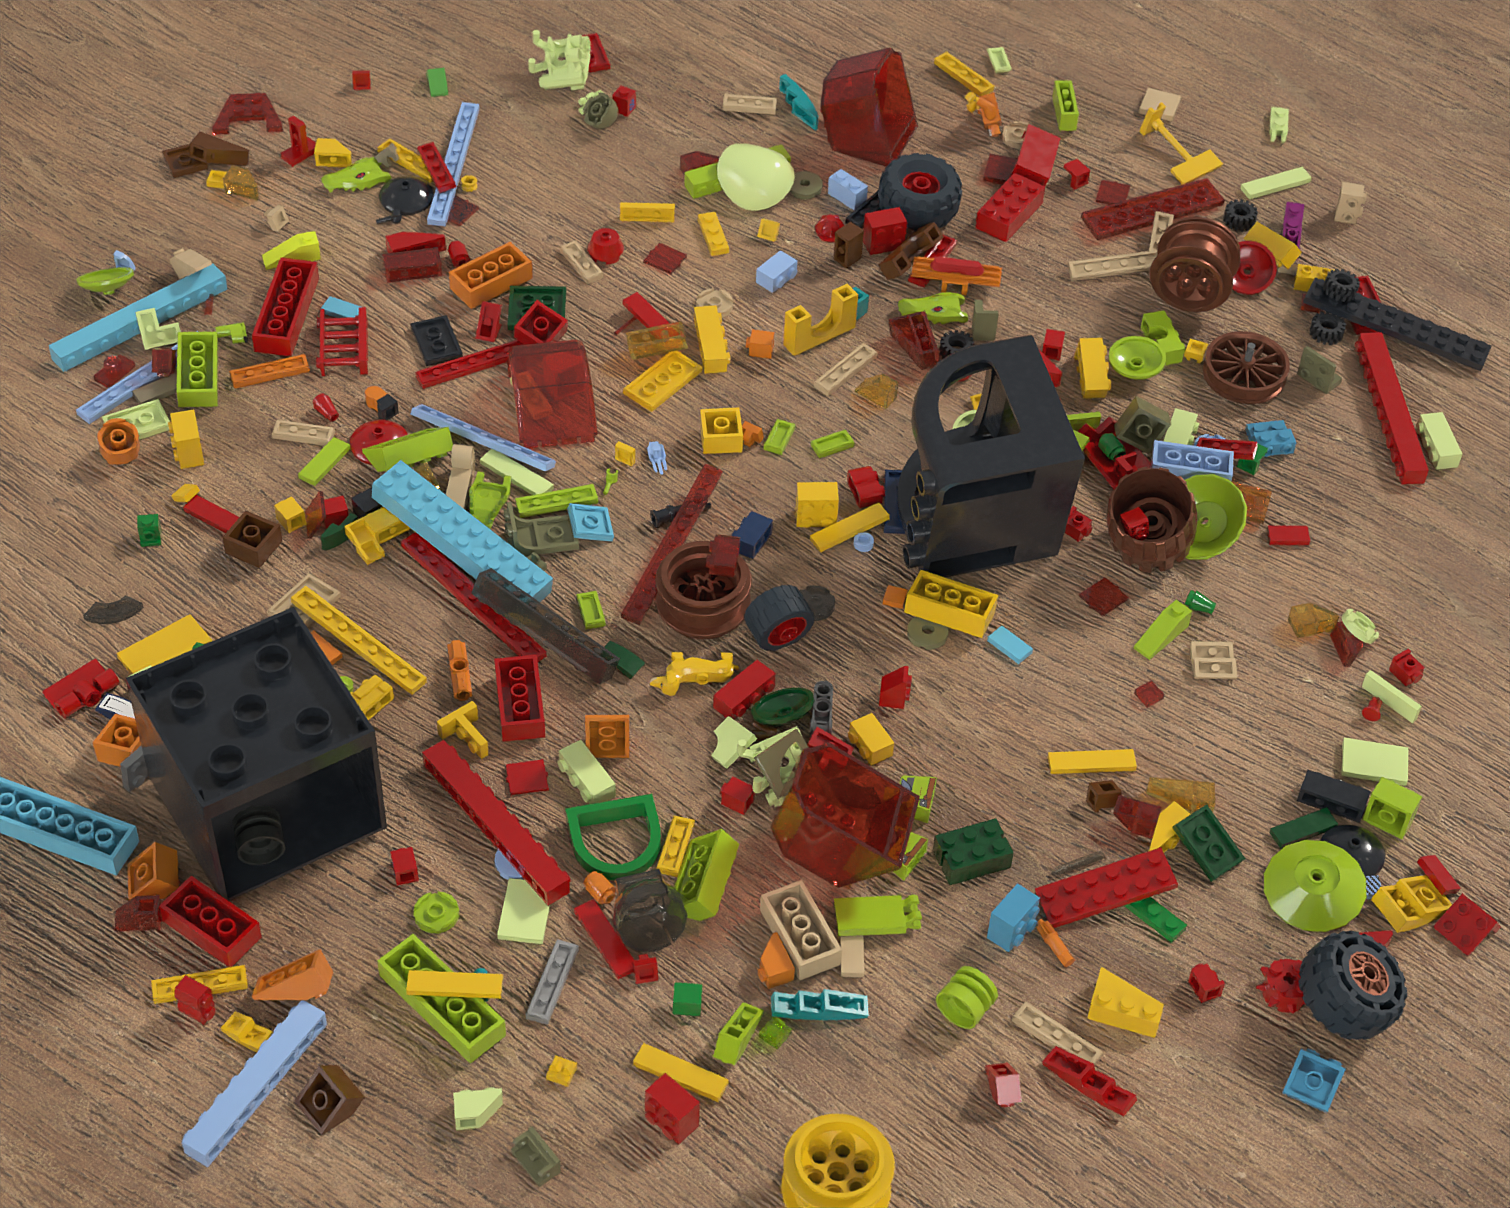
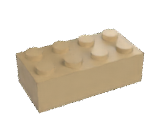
M802 880L761 895L760 911L772 933H778L794 965L795 974L799 981L841 965L842 949Z

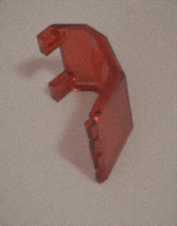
M566 340L510 347L507 354L508 378L512 377L519 442L523 443L524 447L528 449L538 448V442L542 443V447L558 446L557 440L560 439L561 445L577 444V438L579 437L581 438V443L595 442L594 436L598 435L593 385L583 342L580 340Z

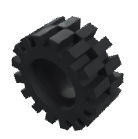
M1237 199L1234 202L1230 201L1225 207L1223 222H1225L1226 226L1229 225L1230 229L1235 228L1234 231L1240 229V232H1244V229L1249 231L1256 223L1257 207H1254L1253 203L1249 204L1250 201L1243 202V199H1240V202Z
M1339 269L1331 270L1327 274L1323 290L1326 291V295L1330 294V298L1335 297L1337 301L1339 299L1342 302H1345V300L1350 301L1357 294L1360 286L1359 278H1355V274L1351 275L1350 271L1344 272V269H1341V271Z
M1321 311L1320 314L1317 313L1312 318L1309 330L1310 336H1312L1313 340L1317 339L1316 342L1318 343L1322 341L1323 345H1326V343L1332 345L1333 342L1337 344L1343 338L1346 328L1345 320L1334 314H1329V312L1324 314Z
M955 330V333L949 331L948 334L945 333L940 341V356L943 359L958 350L973 346L975 344L973 337H970L968 333L964 335V331L958 333V330ZM953 346L961 347V349L953 348Z

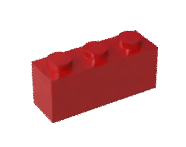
M755 660L713 695V709L725 718L729 716L733 720L743 716L746 710L759 701L761 697L766 693L772 692L776 685V673L759 660Z

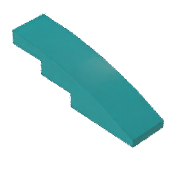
M786 74L781 75L779 90L786 95V102L792 106V113L816 131L818 129L819 115L813 103L795 81Z
M824 989L821 994L799 990L796 995L773 992L771 995L773 1017L803 1020H849L868 1018L869 1016L868 997L866 995Z

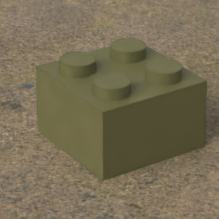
M1135 396L1115 423L1114 428L1117 438L1150 454L1153 450L1154 440L1159 441L1171 426L1168 412Z

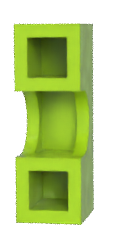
M1165 310L1143 314L1141 329L1146 338L1157 339L1156 342L1164 349L1166 353L1165 365L1181 363L1186 348L1184 343H1181L1179 334L1172 326L1171 318L1167 316Z

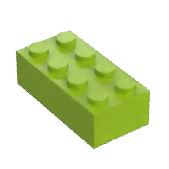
M178 332V407H218L217 332Z

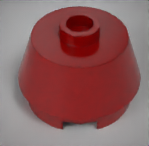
M601 228L593 233L587 250L594 262L597 263L598 260L606 262V265H610L619 261V257L624 252V245L615 230Z

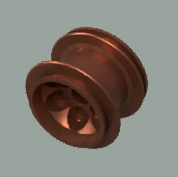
M1188 217L1174 222L1161 236L1157 246V256L1150 266L1149 278L1153 290L1170 306L1187 312H1206L1221 306L1231 295L1233 277L1240 266L1241 252L1238 240L1227 227L1212 219Z

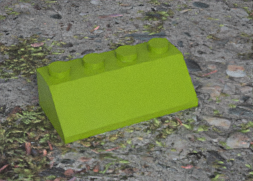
M449 427L427 428L364 448L362 452L378 472H387L400 460L411 468L418 461L426 463L431 461V457L434 456L436 458L445 457L448 455L447 452L452 451L453 442Z
M723 829L690 840L666 909L669 914L698 921L716 916L739 847V843Z

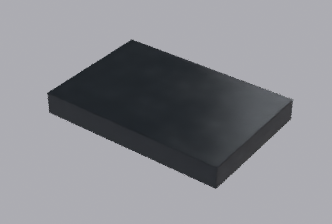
M447 315L410 323L411 331L426 366L463 357V352Z

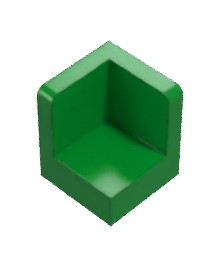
M1258 443L1254 460L1239 459L1237 468L1253 476L1258 472L1260 461L1268 451V448Z
M676 982L674 984L673 1014L701 1016L702 984Z

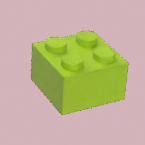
M1381 777L1370 796L1362 820L1403 840L1413 823L1423 796L1396 784L1392 780Z

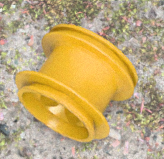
M834 1113L815 1117L802 1124L792 1134L786 1145L783 1157L784 1172L781 1181V1192L785 1208H888L891 1197V1183L895 1170L894 1155L886 1137L874 1125L853 1115ZM844 1154L847 1157H839L838 1155ZM820 1160V1161H822V1162H824V1163H822V1164H817V1163H815L814 1161ZM857 1169H862V1170H864V1171H866V1172L860 1173V1172H857L856 1170H857Z

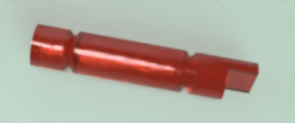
M209 294V298L205 302V315H212L214 294Z

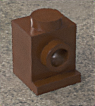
M1113 780L1089 783L1086 802L1095 813H1098L1099 809L1102 808L1108 809L1120 805L1122 791Z

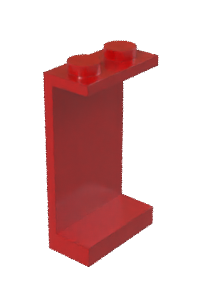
M1028 124L1021 137L1023 143L1017 163L1010 177L1016 173L1042 186H1046L1050 179L1061 138Z

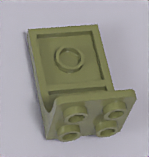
M507 502V509H504L505 522L508 521V523L504 524L506 535L510 537L508 538V544L524 556H529L533 552L540 555L579 549L578 538L573 536L569 514L526 520L516 517L513 513L512 503Z

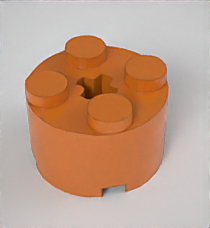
M122 418L106 421L97 435L102 457L111 465L126 464L135 460L140 450L139 435L135 425Z

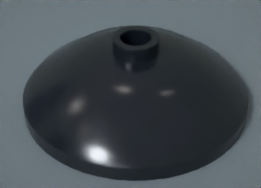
M400 176L391 179L382 186L379 192L381 205L391 213L392 210L399 209L400 215L420 213L432 204L434 198L431 185L425 180L414 176Z
M1339 825L1326 831L1320 840L1343 848L1359 863L1364 876H1375L1384 866V847L1380 840L1367 829L1355 825Z

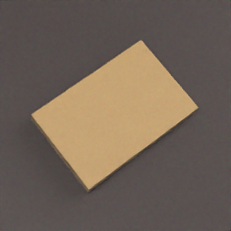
M309 573L269 608L267 615L271 617L294 607L308 627L315 620L292 604L291 597L304 586H307L332 605L341 597V594L338 590Z

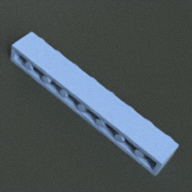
M301 1000L297 1006L295 1005L291 1008L288 1017L283 1023H279L276 1026L272 1036L260 1045L259 1051L253 1058H249L246 1061L244 1069L238 1076L235 1075L231 1079L227 1089L215 1098L210 1109L201 1114L198 1123L193 1129L185 1133L182 1140L185 1154L206 1167L210 1166L326 1027L327 1021L324 1011L305 1000Z

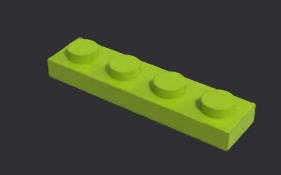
M594 484L515 498L520 518L566 510L569 503L581 505L598 504V496Z

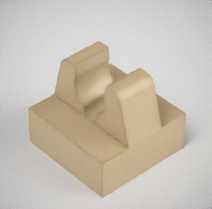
M281 205L268 209L264 213L267 216V223L271 226L272 231H279L289 222Z

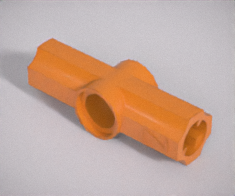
M453 640L450 644H447L453 695L455 699L465 701L472 697L465 642L460 640Z

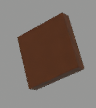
M190 144L162 151L163 158L173 178L208 169L207 163L189 157Z

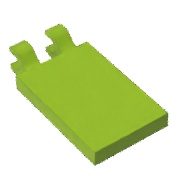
M901 895L834 898L838 936L904 934L907 928L920 929L922 916L921 911H918V895H910L902 900Z

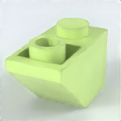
M489 1087L484 1090H462L453 1093L456 1130L481 1128L503 1105L502 1088Z

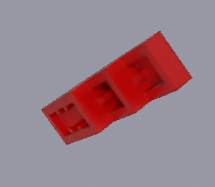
M1055 1046L1042 1061L1046 1068L1070 1086L1123 1117L1137 1102L1136 1094L1117 1086L1114 1078L1095 1070L1094 1063Z

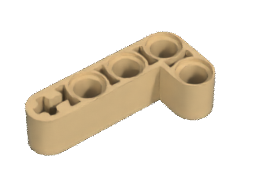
M453 444L451 453L452 469L446 495L466 510L469 490L472 486L475 472L474 446Z

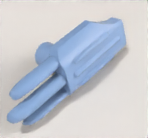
M658 441L649 442L647 447L649 460L652 462L654 471L657 472L655 464L657 463L659 473L663 475L661 462H663L664 470L667 471L664 446Z

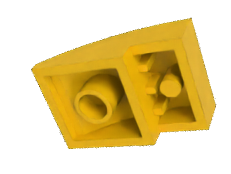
M1427 875L1399 879L1395 885L1380 887L1371 898L1397 933L1418 928L1441 918L1452 905L1445 895L1439 893Z

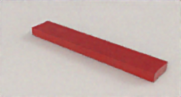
M514 340L416 371L415 376L422 389L528 356L530 353L526 345L518 340Z

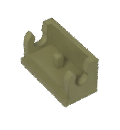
M533 1126L513 1140L515 1146L511 1148V1153L538 1187L561 1173L560 1160Z

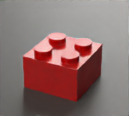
M900 207L865 214L863 243L869 255L894 251L905 241L907 220Z
M536 300L515 325L514 338L546 358L567 332L568 320Z
M664 1073L645 1090V1117L652 1125L656 1124L661 1128L663 1134L669 1140L673 1139L680 1144L699 1127L700 1102L667 1073Z

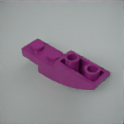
M1287 201L1281 236L1300 248L1305 204Z

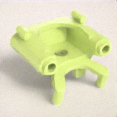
M534 30L533 43L545 51V60L542 63L535 64V59L530 58L528 60L529 72L536 73L546 69L549 74H543L542 77H539L540 87L545 90L570 87L571 91L584 89L590 61L589 37L568 34L567 39L552 40L551 37H548L546 43L540 39V31ZM559 57H566L563 61L558 60Z
M796 726L749 747L750 749H746V740L741 739L738 741L737 754L743 758L750 759L751 763L756 762L754 760L755 756L798 728ZM796 742L789 747L783 756L789 759V763L785 767H780L782 784L810 766ZM813 775L788 794L792 800L803 795L806 798L820 792L822 785L816 775ZM760 776L754 777L752 789L755 793H761L769 786L765 776L763 778ZM768 790L769 793L765 794L769 805L780 806L781 803L773 790Z

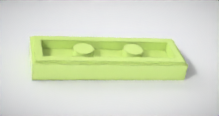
M1370 670L1366 673L1362 688L1373 696L1379 697L1383 703L1413 723L1417 720L1422 707L1420 704Z

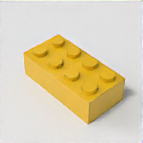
M920 570L907 593L904 613L983 638L995 614L999 595Z

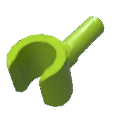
M610 468L606 470L607 482L603 491L604 495H607L610 486L618 481V470L614 474L610 473Z

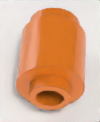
M594 871L584 879L583 884L586 891L599 904H608L613 901L616 888L603 874Z

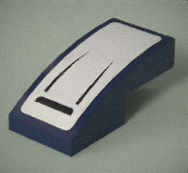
M106 693L95 708V711L108 719H111L114 714L135 718L131 701L114 694Z

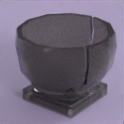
M660 869L615 879L617 899L615 900L612 916L614 927L622 942L638 952H657L672 945L665 927L672 941L675 942L685 930L688 914L679 892L662 880Z

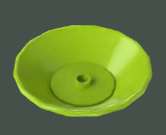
M1215 474L1195 475L1185 479L1189 492L1194 495L1197 509L1195 540L1190 546L1186 559L1203 560L1224 553L1239 539L1246 525L1247 505L1242 492L1230 480Z
M1303 840L1285 846L1271 858L1264 873V893L1271 909L1287 924L1304 931L1328 932L1344 927L1360 913L1366 900V878L1359 863L1343 848L1326 841ZM1313 877H1319L1320 880L1316 881Z

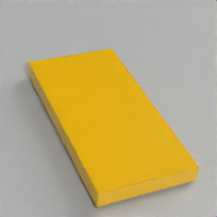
M672 349L623 388V394L653 412L700 374L703 366L679 351Z
M189 614L116 654L120 662L132 675L150 665L153 667L192 650L196 642L207 644L212 642V639Z

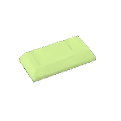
M1003 47L987 49L996 73L1012 70Z

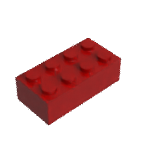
M1014 173L977 211L975 228L1007 242L1043 204L1045 186Z
M537 655L495 658V677L502 742L546 738Z
M190 876L159 905L164 923L227 967H232L262 938L260 924L257 920L193 876Z

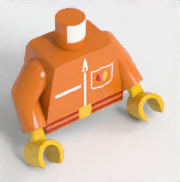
M968 92L965 95V99L969 102L966 105L967 110L970 113H973L975 110L978 111V114L982 116L985 130L989 129L990 137L999 136L1001 134L999 126H1002L995 93L977 97L975 93Z

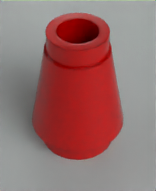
M321 393L313 399L312 403L316 411L330 422L338 419L339 414L328 395Z

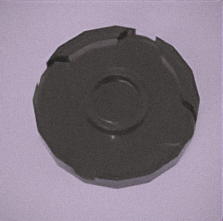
M819 585L806 586V589L800 590L815 616L814 621H821L832 615L835 610L834 595L832 596L827 588Z

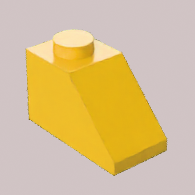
M317 138L314 152L316 166L348 167L352 164L351 151L336 139Z

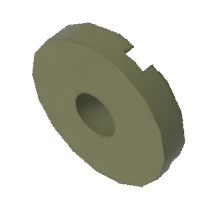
M808 171L794 173V183L789 193L794 194V197L803 200L815 198V195H819L822 192L823 182L817 174Z
M914 617L908 624L907 636L914 646L918 648L921 646L927 650H932L945 644L949 628ZM931 630L933 633L926 634L923 631Z

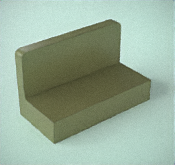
M975 300L971 326L973 340L994 341L999 313L998 311H984L982 300Z

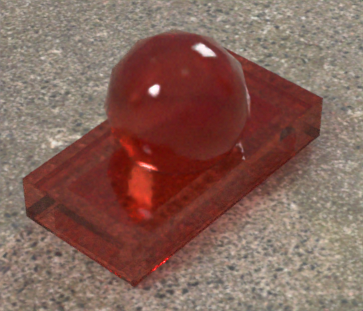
M121 354L118 356H108L104 360L103 368L93 376L94 381L106 388H110L135 368V362Z
M1338 622L1330 637L1342 665L1350 667L1362 650L1363 641L1353 634L1350 635L1344 623Z

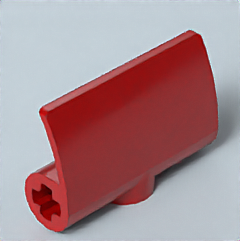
M93 659L49 686L42 693L53 708L63 718H67L84 706H95L100 701L101 696L118 686L120 681L112 669L108 668L105 670L97 659Z

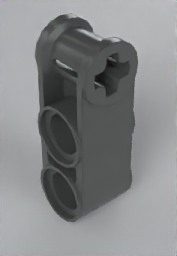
M819 681L814 686L815 702L812 710L810 737L816 727L832 735L833 686L828 681Z

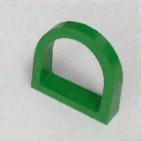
M653 794L565 808L566 824L574 856L581 867L587 872L596 871L603 874L607 880H626L644 873L656 861L661 848V829ZM642 816L646 819L650 835L649 844L638 858L628 863L610 864L600 861L587 850L583 843L580 827Z

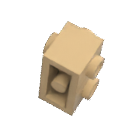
M1342 182L1334 221L1356 224L1357 218L1362 216L1363 207H1361V204H1365L1367 193H1364V185Z

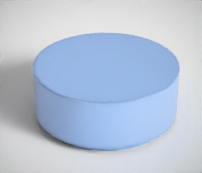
M861 532L855 535L853 545L860 552H868L874 546V538L869 533Z

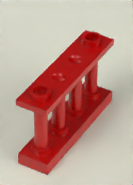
M359 307V315L348 318H325L324 309H320V317H317V328H320V357H316L317 369L321 370V376H325V366L348 365L359 367L360 375L368 374V319L366 307ZM356 325V327H359L355 331L326 332V326ZM356 338V340H359L355 344L326 345V339ZM325 353H359V355H355L353 358L325 359Z

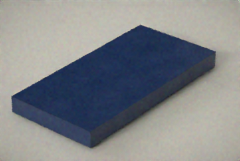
M885 469L884 509L889 514L890 520L884 522V533L905 534L897 505V489L902 470Z

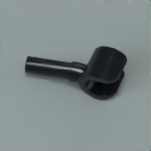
M392 210L391 216L376 219V223L379 224L387 221L395 224L400 223L402 218L400 210Z

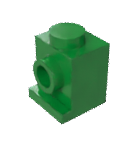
M137 515L140 546L161 545L162 530L159 515Z

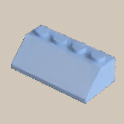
M1154 440L1150 468L1159 469L1162 467L1169 469V472L1176 476H1181L1184 480L1195 475L1215 474L1232 481L1234 452Z

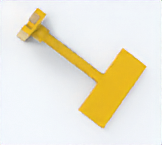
M1162 102L1159 103L1157 110H1154L1152 107L1148 109L1139 132L1145 136L1155 130L1159 131L1186 160L1170 170L1183 186L1223 166L1220 159L1210 149L1192 157L1161 121L1166 108Z

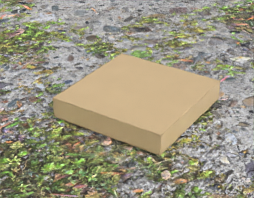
M1148 88L1139 113L1146 115L1150 107L1157 110L1159 103L1162 102L1166 108L1161 119L1173 121L1181 101V96Z

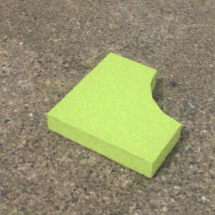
M728 716L714 730L718 738V744L711 756L727 769L739 757L737 754L738 741L741 739L746 740L747 749L757 738L752 732Z

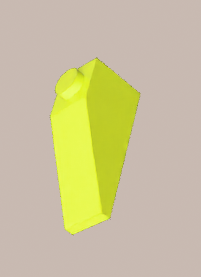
M316 232L296 234L264 253L262 259L265 269L277 268L280 258L306 261L321 260Z

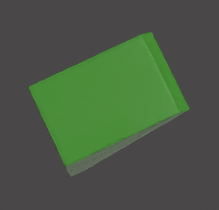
M445 67L427 69L426 77L431 97L448 95Z

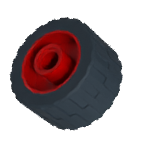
M780 585L763 592L749 604L744 614V621L758 645L766 651L779 650L798 642L810 631L815 620V616L800 590L792 585Z

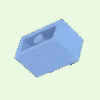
M840 169L829 177L828 194L846 206L856 210L867 200L868 185L844 170Z
M780 250L756 269V283L772 293L796 276L798 271L797 260Z

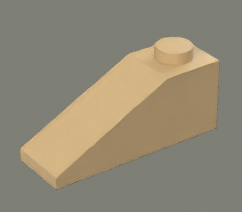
M182 248L174 252V257L169 259L179 279L212 265L211 260L192 249L184 251Z

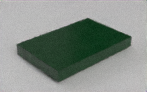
M1207 804L1172 827L1211 882L1246 859Z

